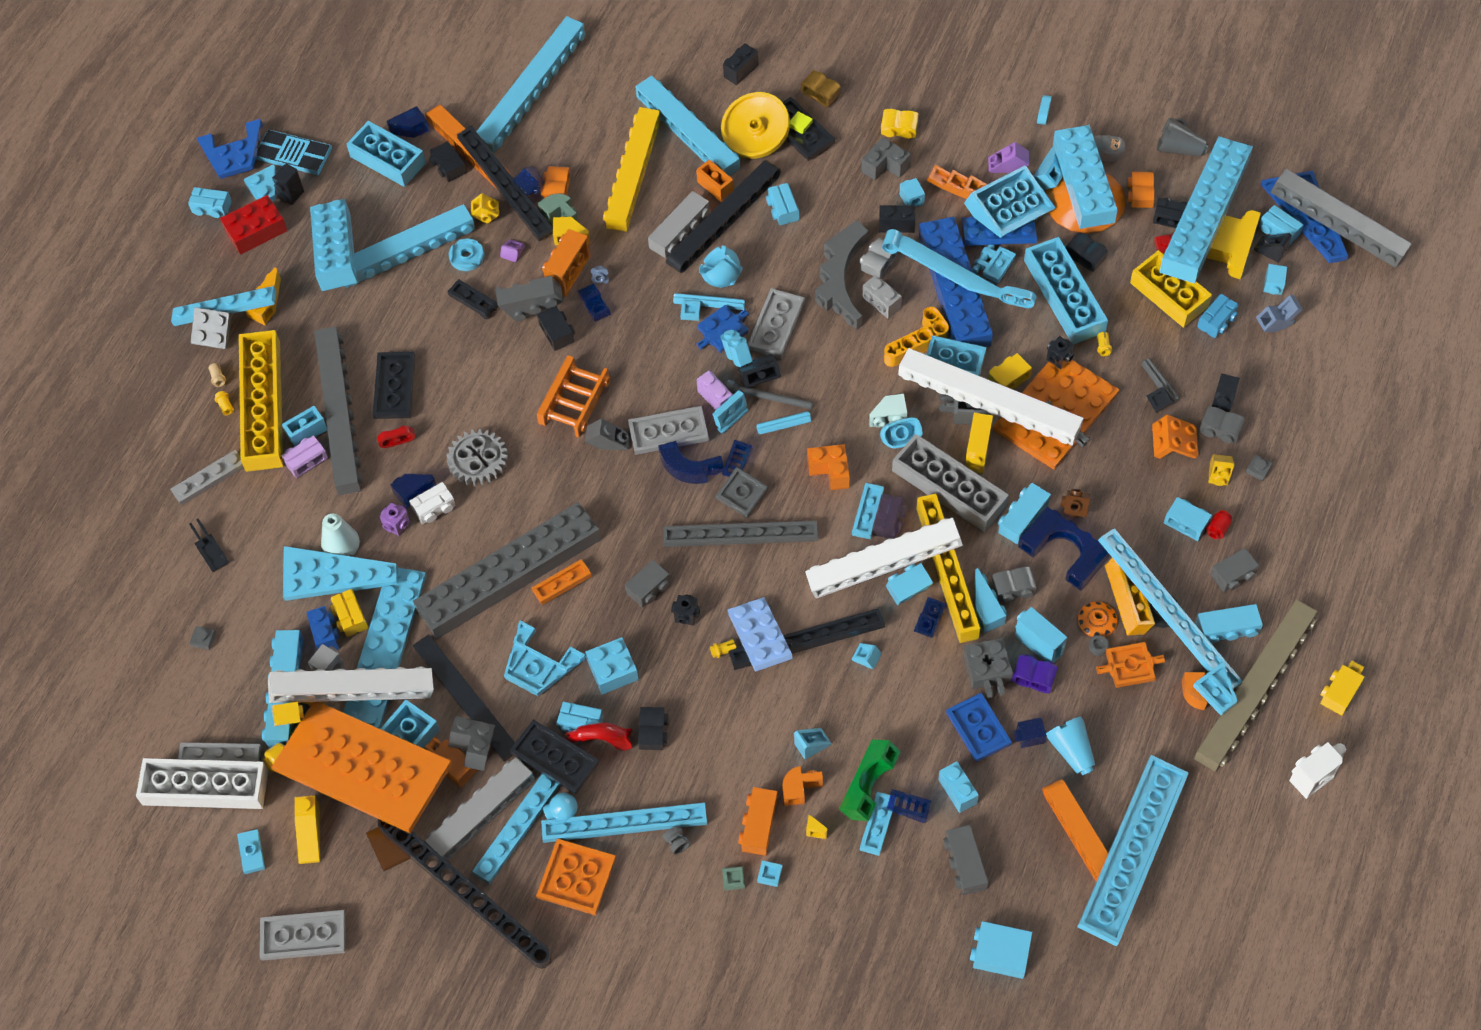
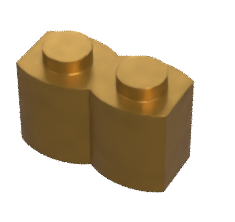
M813 70L802 81L801 92L807 97L815 99L821 105L829 107L840 95L841 86L837 81L826 78L822 72Z

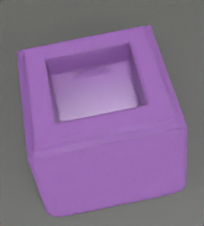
M509 239L501 246L500 257L516 262L524 250L525 244Z

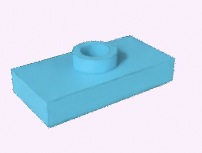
M258 829L237 834L244 874L264 870L265 864Z

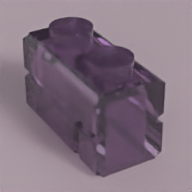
M881 494L872 528L874 536L895 539L896 533L900 534L902 522L899 521L901 517H905L907 506H904L903 498Z

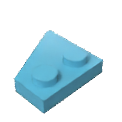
M1224 662L1220 663L1193 685L1221 716L1237 703V698L1232 690V683L1227 676Z

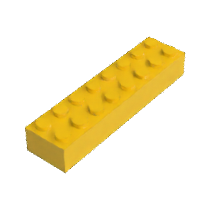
M276 330L239 334L241 462L246 472L283 467V458L281 456L283 455L280 340Z

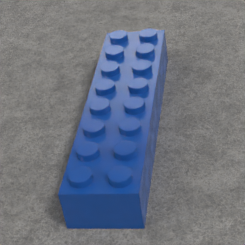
M955 217L919 223V239L922 245L972 272ZM929 268L944 318L949 325L948 331L951 340L990 347L993 333L980 294L967 290Z

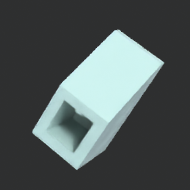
M904 394L885 396L869 414V426L882 427L892 421L907 418Z

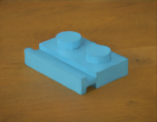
M738 390L713 413L715 424L718 426L717 430L720 433H725L749 411L746 408L747 403L744 393Z

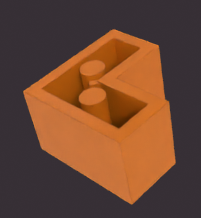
M845 444L807 448L809 476L828 474L830 490L849 488L850 476Z

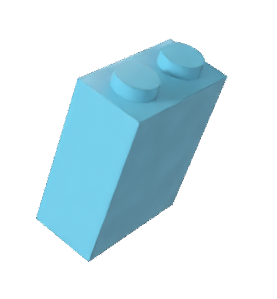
M1032 607L1018 615L1015 637L1042 661L1055 663L1064 654L1067 637Z
M982 921L981 927H976L974 940L978 941L977 948L972 947L970 960L974 961L973 968L1023 979L1032 932Z

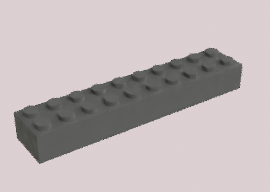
M577 502L413 600L415 609L437 640L601 541L599 529L580 503Z

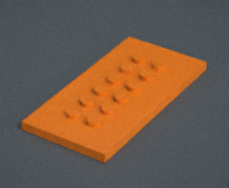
M313 702L271 768L277 773L411 833L452 766V762L325 704Z

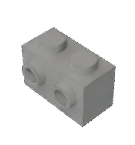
M875 275L863 285V298L887 319L901 309L902 296L879 276Z

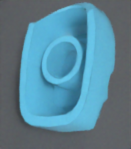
M909 417L892 421L883 426L880 431V438L886 446L895 449L904 447L915 434L922 437L923 432L919 420Z

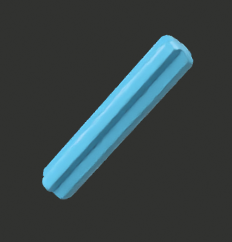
M806 411L757 424V431L759 434H764L811 422V415Z

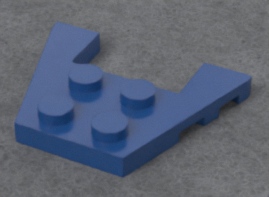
M261 119L246 123L248 138L215 147L212 133L197 137L200 146L220 179L254 169L258 151L257 143L260 141V129L263 127Z

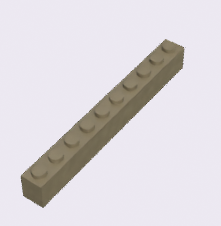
M1297 599L1295 600L1235 692L1237 698L1236 705L1222 716L1220 715L1198 749L1194 758L1196 761L1215 772L1219 766L1224 767L1229 759L1226 756L1229 750L1232 752L1235 750L1239 743L1237 741L1238 736H1244L1249 728L1247 722L1249 719L1252 721L1255 719L1259 712L1257 710L1258 705H1264L1269 696L1266 694L1267 691L1275 688L1279 681L1276 677L1278 674H1284L1288 667V664H1286L1287 660H1293L1298 651L1296 646L1298 643L1301 645L1304 643L1308 636L1305 634L1307 629L1312 630L1316 624V610Z

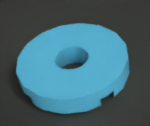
M469 238L457 241L454 246L450 247L448 253L452 266L461 271L476 269L483 263L485 257L483 246L478 241ZM465 252L471 253L468 257L462 256Z

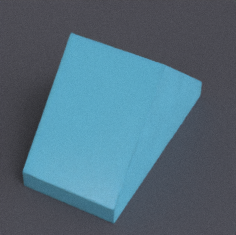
M822 728L797 730L794 733V744L805 760L832 744Z

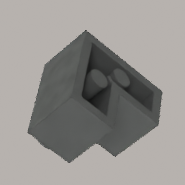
M882 137L862 158L861 172L876 180L885 170H888L900 178L910 167L911 153Z
M455 716L448 746L467 751L464 767L484 771L495 725Z

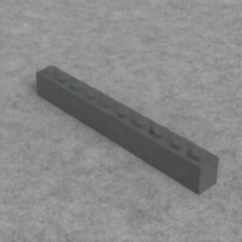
M336 326L314 330L335 488L338 495L360 492V484H363L361 472L358 473L361 463L359 456L356 457V452H359L357 441H354L353 437L357 435L355 425H352L351 422L354 420L353 410L349 408V405H352L351 395L347 393V390L350 389L348 378L345 379V374H348L346 363H343V359H346L345 350L341 348V344H344L342 333H338Z

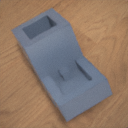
M1289 295L1278 306H1267L1256 318L1264 332H1277L1291 326L1295 322L1294 318L1303 309L1295 295Z

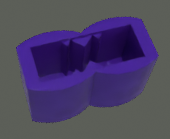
M1019 655L1011 682L1050 694L1058 667L1050 661H1038L1031 655Z

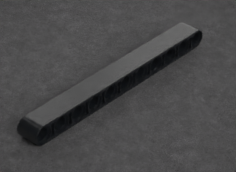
M378 819V827L387 839L528 961L540 969L549 966L551 963L549 949L414 832L408 833L393 825L390 828H383L386 822ZM401 835H408L405 841L398 840ZM416 848H423L420 854L413 853ZM433 860H437V861H438L437 866H435V867H429V866H428V864H429L431 861H433ZM448 873L454 874L451 880L446 881L443 879ZM461 887H469V890L466 893H459V889ZM479 899L484 900L482 906H474L475 901ZM492 913L500 914L497 920H490L489 916ZM508 926L515 927L514 932L511 934H507L504 931ZM525 939L531 941L528 947L520 946L521 941ZM539 953L547 955L542 961L535 959Z

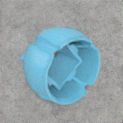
M722 245V248L717 247L711 251L703 260L705 264H701L699 268V273L704 281L711 286L719 288L734 285L743 270L737 254L732 249Z

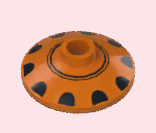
M1103 602L1088 603L1079 611L1078 625L1090 637L1095 635L1107 637L1116 629L1117 615L1112 607ZM1095 615H1100L1102 618L1097 619Z

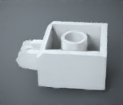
M1328 742L1323 746L1318 745L1311 751L1309 757L1303 756L1296 762V767L1292 770L1293 774L1289 781L1306 799L1334 779L1338 768L1342 764L1343 755L1347 750L1345 745L1338 743L1332 747Z

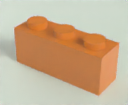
M753 787L752 794L748 793L746 806H749L748 813L744 812L742 821L745 829L744 832H740L738 844H741L742 852L767 855L778 799L777 791Z

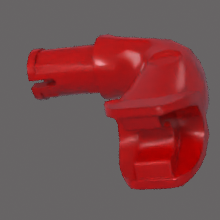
M601 722L581 725L576 730L566 732L565 736L568 737H565V739L573 744L578 741L600 739L611 743L619 750L626 751L633 746L628 738L633 730L631 728H622L612 723Z

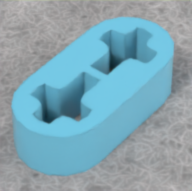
M1043 95L1037 124L1046 125L1052 96Z

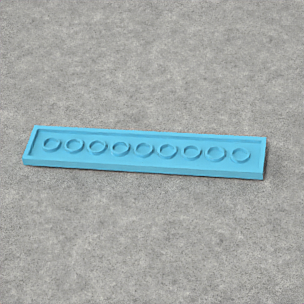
M398 568V584L381 588L357 669H395L400 666L416 613L413 600L421 596L427 576L426 572ZM389 700L346 701L343 713L381 729Z
M1153 755L1149 757L1079 921L1078 928L1115 946L1119 944L1189 774L1188 772Z

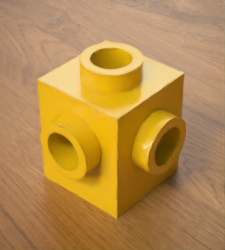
M481 193L471 201V216L487 224L499 216V201Z

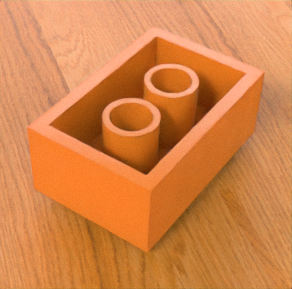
M568 229L565 235L561 236L558 246L552 250L548 262L546 261L543 265L544 277H554L561 284L562 296L564 297L568 295L591 257L588 236Z

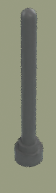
M729 379L726 384V388L732 394L739 390L749 396L807 409L813 408V403L810 401L739 386L736 381Z

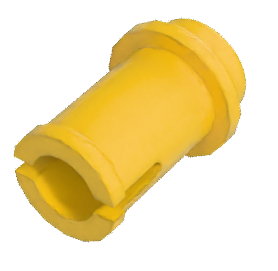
M1100 332L1097 334L1099 345L1097 351L1101 356H1108L1112 351L1109 334L1105 332L1104 337V332Z
M220 391L215 394V402L219 404L223 415H230L233 413L234 408L228 399L229 395L225 391Z
M731 639L720 644L713 643V646H710L713 658H720L721 655L728 654L729 650L736 649V645L733 644L734 640Z

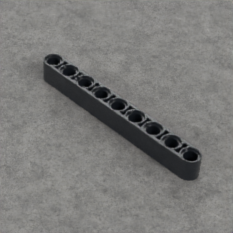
M764 160L668 255L666 264L679 273L685 272L779 178L781 169L768 160Z

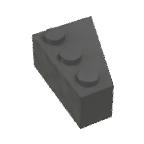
M548 276L529 280L530 284L519 286L518 283L512 284L513 287L506 289L496 287L497 304L512 319L518 322L562 303L561 284L554 277Z

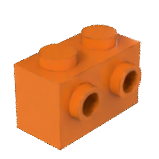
M711 160L706 161L696 169L697 182L720 202L734 191L733 179Z

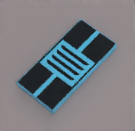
M268 129L257 149L256 160L279 166L287 163L299 171L319 176L332 150V146Z

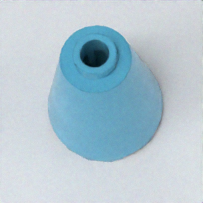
M1080 716L1065 722L1066 724L1055 727L1047 732L1046 735L1077 774L1081 773L1084 776L1093 771L1092 767L1095 766V761L1085 722Z

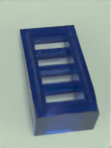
M734 440L722 475L730 477L732 473L728 472L729 468L735 470L737 467L731 465L732 462L740 464L741 466L738 468L744 471L753 446ZM737 449L745 451V454L736 451ZM734 456L743 458V461L735 459Z
M892 789L887 810L925 823L932 800ZM896 797L900 798L898 806H894ZM903 800L907 801L906 808H902ZM911 803L915 804L913 811L910 810ZM919 806L923 807L921 813L917 812Z

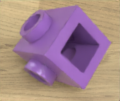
M390 503L388 507L382 510L380 515L382 527L397 536H400L410 523L407 510L401 505L397 506Z

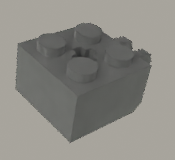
M939 395L940 401L951 402L940 404L939 410L953 413V424L972 425L974 413L992 415L986 410L975 408L963 401H957L949 395Z
M1003 638L964 645L962 657L972 690L984 687L987 698L993 697L991 686L997 685L999 695H1004L1003 683L1011 682L1013 673Z

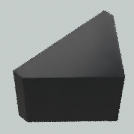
M1284 233L1262 236L1254 250L1279 263L1287 251L1292 235Z

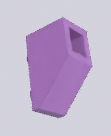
M1016 142L1008 145L988 157L989 172L1011 173L1024 165L1026 167L1029 166V151Z

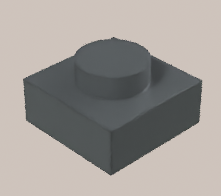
M1255 455L1245 473L1263 481L1272 463Z
M196 626L190 640L191 647L210 650L216 635L215 630Z

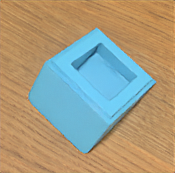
M860 643L852 660L874 669L881 656V652L876 645Z

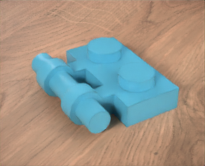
M987 245L981 251L979 259H976L973 263L972 272L977 274L979 270H984L983 277L999 283L1014 261L1016 254L1002 247L994 251V245ZM987 258H991L989 263L985 262Z

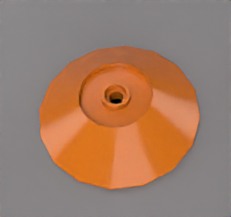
M1106 173L1117 207L1115 223L1080 229L1064 178L1062 177L1056 187L1047 189L1045 193L1055 206L1054 210L1048 212L1055 222L1070 231L1086 234L1101 232L1115 225L1124 214L1126 198L1122 186L1113 176Z

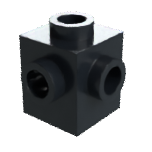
M1061 336L1055 341L1052 340L1047 346L1046 360L1059 369L1070 363L1074 357V345L1068 339H1064Z
M678 595L677 601L672 603L671 613H674L676 623L694 626L696 617L698 618L700 615L701 606H698L697 598L691 595Z

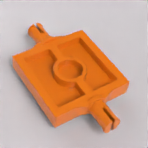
M1145 642L1106 649L1108 665L1096 666L1098 675L1110 673L1113 677L1115 688L1155 681L1153 665L1165 663V658L1163 654L1152 657L1147 650Z

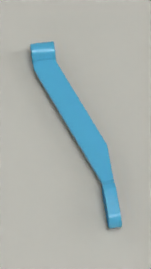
M891 229L886 233L882 249L887 253L901 252L969 291L996 297L1004 303L1023 308H1032L1035 304L1036 295L1031 291L1011 286L999 288L915 240L902 236L898 230Z

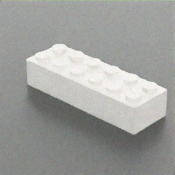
M143 758L136 797L142 805L263 809L269 771L264 762Z

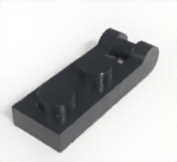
M460 279L447 291L450 297L477 312L484 319H488L491 316L490 313L499 307L496 301Z

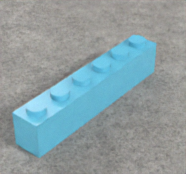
M276 630L275 638H272V649H274L273 656H270L271 672L276 670H283L285 672L300 670L303 637L300 630ZM267 692L266 703L268 708L264 711L266 726L265 729H262V740L265 741L268 748L277 743L286 745L294 733L295 723L274 727L272 706L285 703H269V692Z

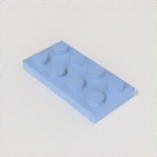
M764 597L728 609V615L755 672L792 659V653Z

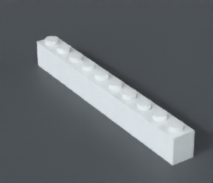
M908 348L899 365V376L905 380L914 381L923 387L934 389L940 394L949 395L957 401L966 402L975 408L986 410L992 415L1001 416L1009 422L1018 423L1027 429L1038 431L1044 436L1058 439L1061 443H1068L1073 446L1082 427L1083 418L910 348Z

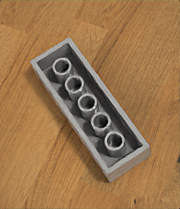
M917 434L911 438L893 459L892 471L927 495L936 494L939 503L984 533L1007 507L1009 498L1007 493Z

